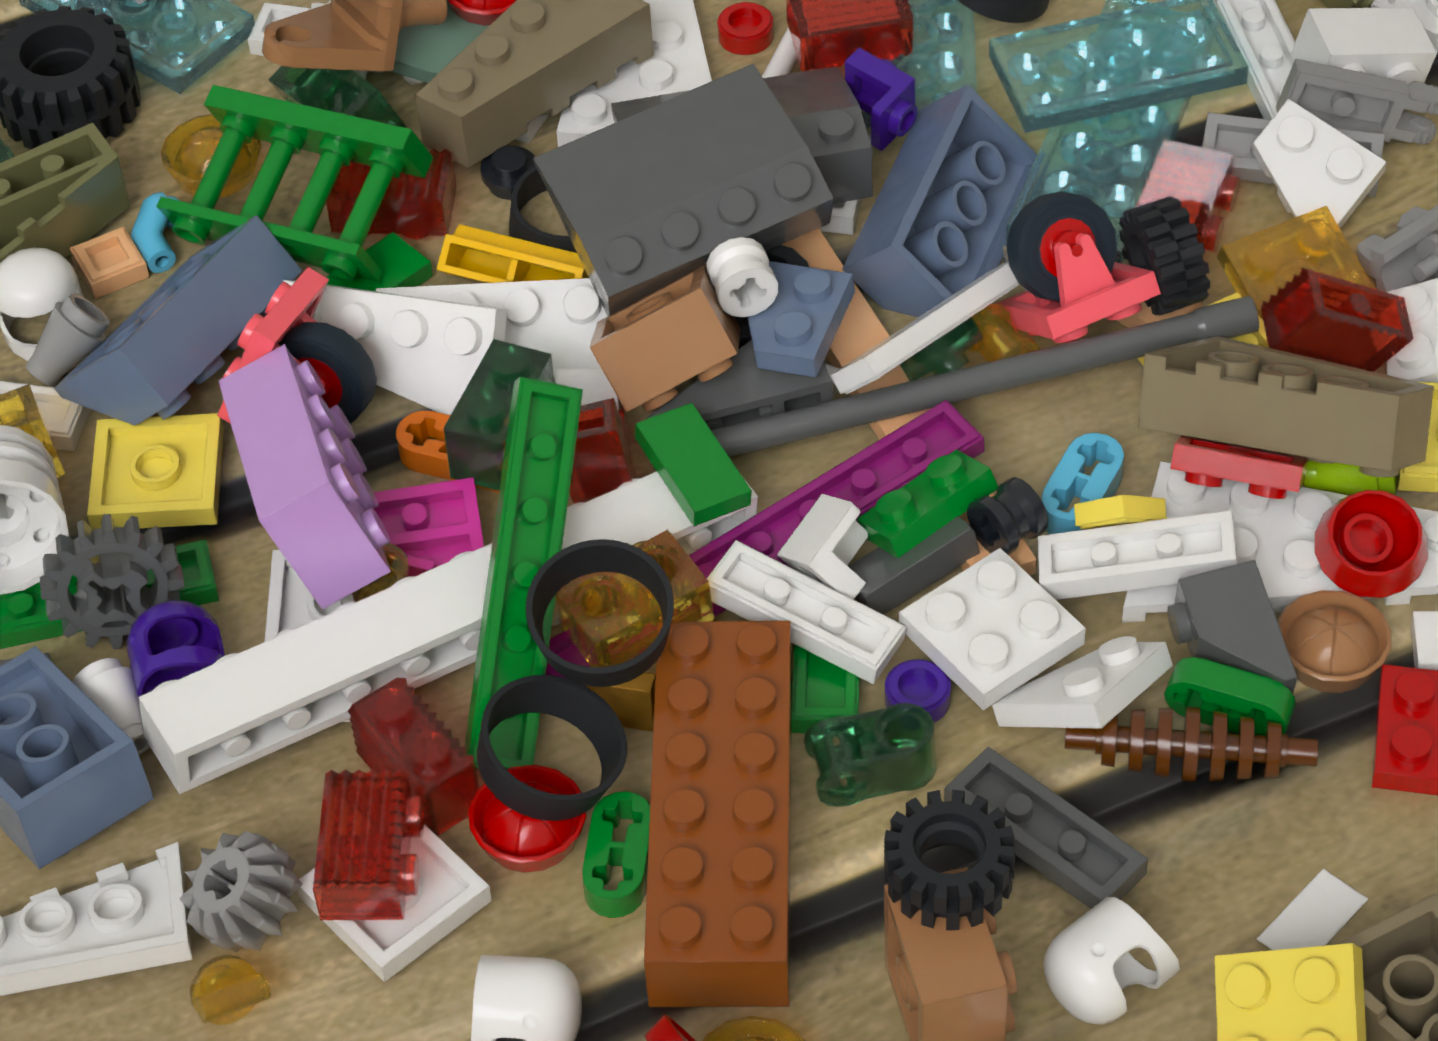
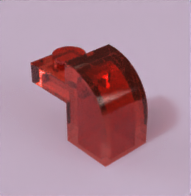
M614 398L581 405L569 491L574 504L590 501L617 489L625 482H632V479L637 478L632 462L630 432L624 409H617Z

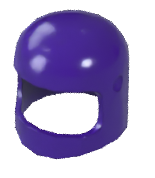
M170 600L146 609L133 622L127 639V651L138 699L166 681L179 680L213 665L217 660L225 656L216 620L202 606L183 600Z

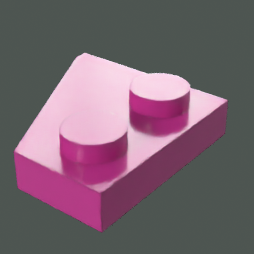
M473 477L373 492L379 505L374 510L384 524L391 540L390 543L383 546V550L390 571L407 577L417 576L449 562L460 553L466 551L473 552L484 547Z

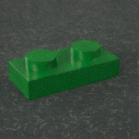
M956 449L952 453L932 461L926 468V471L902 488L883 495L877 501L876 506L857 518V521L867 530L868 541L892 556L899 558L954 518L965 513L972 501L981 496L992 494L997 490L998 484L991 468Z

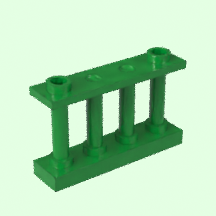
M212 85L203 105L220 123L219 129L223 134L191 203L160 197L156 207L174 225L172 231L190 243L204 245L206 240L215 241L257 215L295 262L320 267L330 276L346 282L354 281L355 276L379 282L383 271L363 249V243L392 178L400 177L401 173L425 178L434 158L413 130ZM253 139L270 142L272 145L240 215L215 210L214 208L244 143H251ZM301 150L318 153L321 157L289 227L263 221L293 154L298 155L301 153ZM351 161L369 165L371 167L340 238L335 239L314 234V228L342 166H349Z

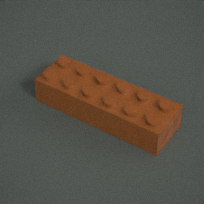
M790 621L671 622L667 643L656 661L644 967L649 1007H789L792 651ZM658 622L657 636L663 627V622Z

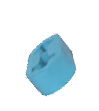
M1089 433L1077 437L1069 445L1046 484L1041 497L1048 516V528L1046 531L1049 534L1083 530L1075 526L1074 507L1069 513L1061 511L1069 507L1074 497L1080 498V503L1114 496L1122 480L1124 465L1123 448L1116 439L1106 434ZM1095 460L1101 461L1096 465L1090 476L1084 474L1085 466L1090 467L1094 464Z

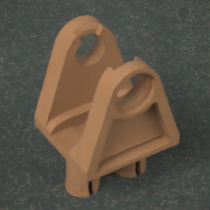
M331 0L329 4L268 24L265 27L262 53L269 61L292 68L394 70L400 30L412 26L443 24L447 16L446 0Z

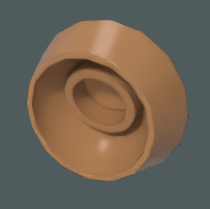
M1321 590L1302 595L1284 608L1277 621L1297 679L1303 685L1320 692L1342 693L1359 688L1380 669L1392 649V632L1383 613L1366 599L1345 591Z

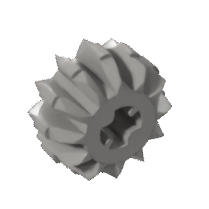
M245 831L240 836L222 833L216 850L201 848L202 863L198 869L185 872L193 885L180 898L190 911L186 922L193 926L195 932L210 939L212 944L223 950H233L235 952H238L242 947L260 951L266 934L282 936L281 919L287 913L298 911L290 900V896L303 885L296 877V874L292 872L295 861L289 857L287 851L273 844L272 841L262 835L252 834L248 831Z

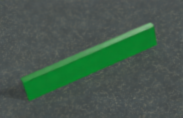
M519 377L514 381L461 768L479 771L477 746L483 713L491 697L509 682L527 676L545 675L547 660L534 641L527 624L526 598L536 573L548 559L562 550L583 389ZM556 595L548 605L543 621V635L548 648ZM523 713L511 716L500 722L490 732L489 739L492 749L506 769L534 764L540 713Z

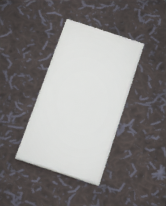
M1323 868L1265 929L1257 940L1271 950L1325 946L1365 904L1368 898Z

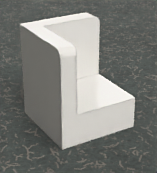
M821 494L777 555L792 569L854 600L866 584L847 566L868 537L867 530L856 521L860 510L850 501Z

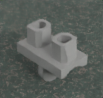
M1438 205L1429 211L1415 206L1401 215L1400 221L1397 224L1398 232L1387 239L1373 234L1358 244L1357 254L1360 271L1364 275L1376 280L1380 301L1384 302V292L1438 278Z

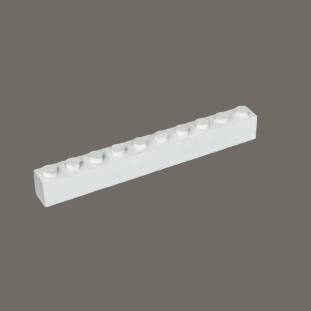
M656 471L642 478L630 479L617 489L590 501L579 502L569 506L566 513L562 550L571 545L589 540H616L643 550L665 570L755 516L758 496L750 487L752 490L751 505L693 527ZM492 543L473 552L466 551L460 553L449 562L420 575L405 577L397 581L392 587L358 602L345 603L332 613L303 626L285 629L273 639L241 653L228 654L211 666L179 680L166 681L158 685L153 691L140 696L139 705L144 738L178 793H184L475 662ZM596 572L576 578L556 593L552 627L614 600L641 585V583L629 576L613 572Z

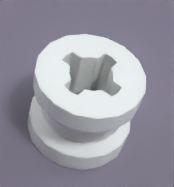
M744 237L729 239L719 244L710 253L706 262L707 274L715 287L716 297L723 311L737 317L754 316L766 310L775 301L778 294V281L771 267H769L766 251L759 242Z

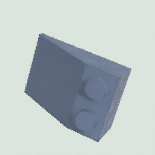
M34 646L0 666V827L35 866L41 869L153 800L154 796L134 741Z

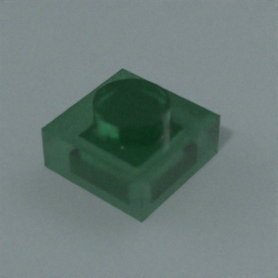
M970 317L902 362L900 366L909 381L917 380L931 371L934 375L958 370L970 362L964 352L984 337L973 318Z

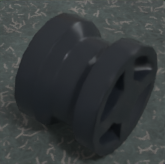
M1017 477L1009 478L999 484L996 495L992 497L981 496L972 501L967 508V518L970 526L975 531L976 539L989 553H993L1001 548L1009 555L1016 551L1019 540L1023 538L1034 539L1043 534L1048 528V516L1039 495L1028 483Z

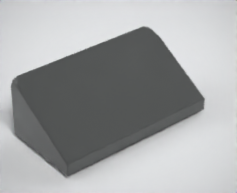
M957 516L899 558L892 556L879 547L848 566L866 582L855 597L856 601L884 615L964 564L966 560L978 555L980 551L975 531L966 521Z

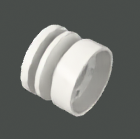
M0 425L1 595L23 591L40 582L39 577L44 575L42 561L44 554H57L55 538L59 534L69 537L65 510L52 456L37 438L19 428Z

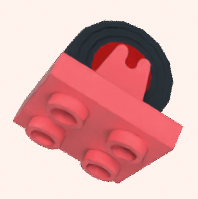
M1064 191L1041 195L1025 205L1011 224L1006 244L1008 264L1016 280L1026 291L996 303L1004 326L1028 332L1030 336L1039 335L1052 339L1054 343H1065L1083 337L1089 332L1087 325L1103 318L1119 320L1142 310L1141 302L1161 294L1154 271L1114 262L1117 253L1115 228L1106 211L1088 197Z
M307 267L292 286L286 282L280 284L266 307L265 313L267 315L265 317L258 313L252 316L237 343L238 346L245 349L242 358L237 356L223 378L285 344L298 365L306 360L309 361L324 386L326 393L321 395L328 408L330 409L338 405L351 424L373 399L377 381L373 362L363 346L346 331L313 319L329 279ZM223 400L217 416L230 423Z

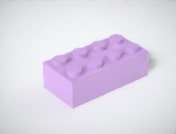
M284 344L219 380L258 520L322 610L390 573L383 546L390 543L391 540L384 524L374 508L379 506L377 499L362 475L367 469L351 439L355 438L354 431L338 405L330 409L321 397V395L326 393L324 386L309 361L306 360L298 365Z

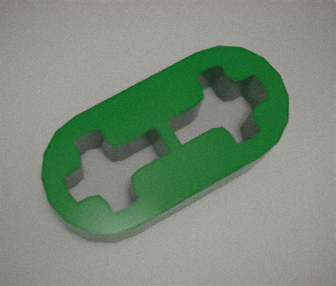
M1196 657L1183 658L1176 663L1164 691L1166 703L1170 708L1173 707V710L1179 715L1185 717L1186 707H1199L1200 723L1211 726L1213 710L1227 713V731L1237 734L1240 715L1254 718V735L1265 736L1267 721L1281 723L1282 734H1285L1296 706L1295 696L1290 689L1276 680Z
M622 791L603 797L596 804L591 817L582 868L584 896L591 910L598 915L608 918L624 917L633 913L642 904L646 894L650 805L646 799L636 793ZM620 819L633 820V823L629 824L627 828L625 842L615 841L614 828L619 826ZM612 866L622 867L623 881L619 882L617 890L604 889V885H607L610 881Z

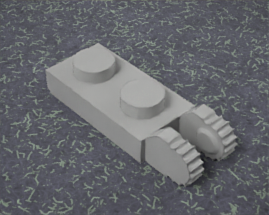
M1300 59L1294 60L1276 105L1278 112L1285 102L1290 99L1333 128L1385 134V142H1390V139L1409 143L1416 142L1423 145L1425 143L1430 144L1437 131V127L1434 126L1435 123H1432L1430 119L1403 110L1438 115V87L1417 81L1407 84L1406 81Z

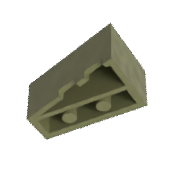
M90 123L0 163V263L9 255L19 250L33 247L50 249L66 258L71 254L70 247L86 242L130 207L119 158L94 123Z

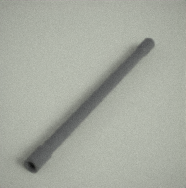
M1245 296L1200 307L1188 314L712 429L711 431L727 455L733 457L930 409L944 400L951 404L1143 357L1145 353L1214 336L1230 339L1258 332V313L1251 296Z

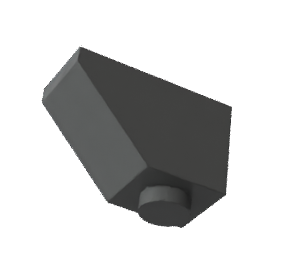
M1251 560L1178 579L1175 603L1167 608L1170 628L1176 643H1187L1191 657L1207 659L1271 678L1282 683L1293 694L1297 675L1256 561Z

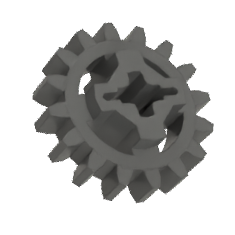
M104 514L101 528L92 530L88 523L81 520L77 522L79 537L73 540L68 536L59 534L55 538L57 554H44L42 559L44 575L39 577L41 599L46 601L48 619L50 621L61 619L63 635L67 638L82 630L85 632L87 647L93 648L100 637L103 636L110 638L113 649H120L122 636L130 633L133 622L146 609L158 603L180 600L179 589L184 587L182 566L179 565L177 549L174 543L163 545L160 528L155 526L142 534L139 529L138 517L131 516L126 521L124 527H114V520L111 514ZM150 569L155 574V580L151 589L146 586L148 582L147 571ZM72 575L78 580V592L74 596L68 587Z

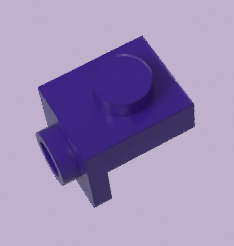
M858 48L845 61V80L859 103L860 109L871 114V146L883 151L896 136H904L916 120L918 108L915 105V78L899 70L892 62L886 59H879L867 51Z

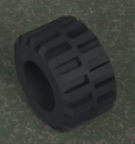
M58 6V9L53 11H47L46 9L35 11V15L32 17H21L14 21L12 29L2 30L0 33V120L3 128H7L8 135L15 142L23 141L24 147L33 149L90 123H94L104 138L109 136L117 137L124 131L123 124L133 121L136 116L135 107L140 106V88L129 40L126 38L125 30L120 24H114L112 17L105 13L95 15L94 9L82 7L79 10H72L71 6Z

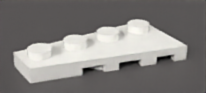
M589 278L376 288L378 292L508 309L501 368L502 378H508V375L555 384L556 369L601 368L589 346L597 322L607 317V314Z
M283 280V282H286V283H288V284L291 285V286H292V285L294 284V282L296 281V280ZM334 285L326 286L313 319L346 331L363 346L373 362L377 377L376 385L436 412L496 426L508 309Z
M176 842L155 850L157 860L128 871L122 862L95 872L98 880L96 883L61 896L56 887L31 896V902L24 906L21 911L4 917L0 916V996L193 960L189 923L186 922L188 909L180 900L181 896L186 892L179 843Z

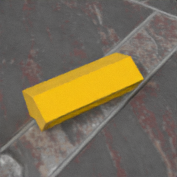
M461 224L458 225L453 235H445L436 270L444 274L477 283L589 278L577 253Z

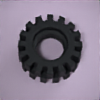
M1168 196L1124 211L1122 213L1123 217H1120L1119 221L1123 229L1119 231L1120 240L1125 244V248H1122L1124 259L1129 261L1130 266L1154 271L1160 289V295L1144 301L1147 307L1151 306L1152 314L1160 316L1207 299L1209 296L1207 290L1210 289V280L1205 274L1210 272L1208 263L1202 257L1205 249L1203 243H1198L1196 235L1199 232L1195 223L1190 224V213L1186 207H1181V201L1178 198L1173 199V196Z
M952 789V801L942 802L940 790L927 792V806L923 807L916 797L906 802V816L896 811L890 819V830H886L884 838L885 883H888V895L892 902L895 903L901 900V913L909 919L918 910H921V925L933 929L937 917L946 918V930H959V917L967 916L971 927L982 924L984 908L994 916L1002 909V897L1009 899L1012 891L1015 866V836L1012 826L1005 827V815L998 807L988 814V800L979 795L975 797L971 805L965 804V791ZM956 846L973 853L977 858V863L967 871L946 874L926 867L921 858L924 853L933 848Z

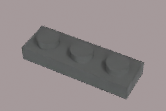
M989 746L944 788V802L952 801L953 789L965 791V804L968 805L973 803L977 795L987 799L988 814L998 807L1005 815V827L1012 826L1015 836V855L1090 909L1106 897H1116L1121 900L1147 874V857Z

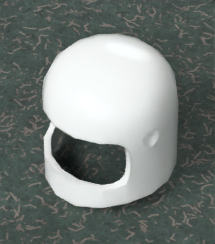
M33 247L19 250L9 255L0 263V326L5 341L13 353L26 361L33 355L37 344L23 343L13 339L9 333L13 321L17 317L30 318L45 315L53 311L56 302L64 303L70 294L83 297L74 268L60 253L46 248Z
M1106 897L1064 929L1049 945L1044 954L1043 962L1047 984L1062 1007L1085 1023L1100 1025L1114 1022L1126 1013V999L1122 989L1134 984L1158 989L1180 970L1178 958L1166 942L1134 909L1116 897ZM1134 948L1147 950L1152 956L1157 972L1144 967L1133 958L1129 951Z
M480 956L474 986L471 1041H496L497 1038H516L525 1041H575L581 1022L582 997L579 982L574 972L566 964L556 959L544 957Z

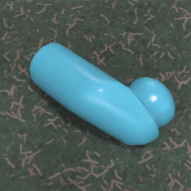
M163 192L153 193L143 200L131 232L132 241L148 268L154 273H162L169 270L176 260L175 253L163 235L165 227L173 228L174 225L156 206L161 196L180 200L174 196H166Z

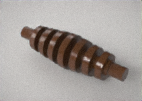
M1173 707L1159 708L1157 728H1145V709L1131 710L1130 726H1117V714L1102 728H1066L1065 749L1095 751V754L1101 755V765L1109 767L1115 766L1116 753H1128V770L1139 773L1142 771L1143 754L1155 755L1154 774L1155 776L1165 778L1169 777L1170 756L1182 757L1181 781L1191 782L1196 781L1198 758L1209 759V781L1223 780L1225 760L1236 761V780L1251 778L1253 762L1263 763L1264 778H1277L1280 767L1285 768L1286 765L1316 767L1318 758L1317 739L1289 738L1287 734H1282L1281 723L1267 721L1265 736L1254 735V718L1240 715L1238 734L1227 733V713L1213 710L1211 732L1200 731L1199 707H1186L1184 730L1172 729Z

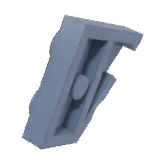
M769 261V267H771L778 281V294L775 301L766 310L757 315L748 316L757 368L817 377L855 293L853 274Z

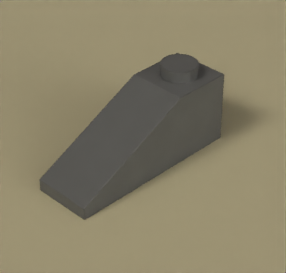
M750 340L738 349L736 355L730 357L733 365L728 370L705 382H700L698 379L646 419L692 403L707 426L712 430L833 400L832 382L825 361L817 377L757 368L753 343Z

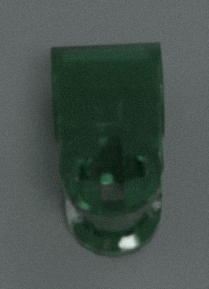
M901 703L884 709L847 717H830L817 722L804 734L803 743L808 756L815 759L819 773L815 786L820 801L828 806H850L864 799L901 791H914L927 785L933 779L937 770L934 721L929 712L914 704ZM834 737L839 738V745L834 746L832 740ZM904 746H911L910 748H900ZM846 778L847 785L842 786L839 779Z

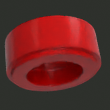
M751 2L736 3L725 8L718 17L719 43L725 50L738 55L756 54L768 48L773 41V16L762 5Z

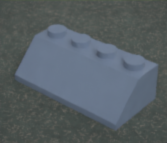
M968 84L920 109L842 270L845 273H852L853 280L882 309L920 317L977 278L999 266L1007 248L1006 244L1011 224L1021 209L1027 204L1045 162ZM976 314L956 327L964 329L971 326Z
M255 215L190 256L109 334L104 342L79 363L54 390L63 399L134 426L156 413L164 420L189 401L191 395L186 388L193 381L196 385L203 383L225 364L224 359L220 356L222 351L226 347L230 351L239 347L237 345L239 337L252 316L258 313L265 317L267 315L265 313L266 307L283 280H294L302 272V269L260 218Z

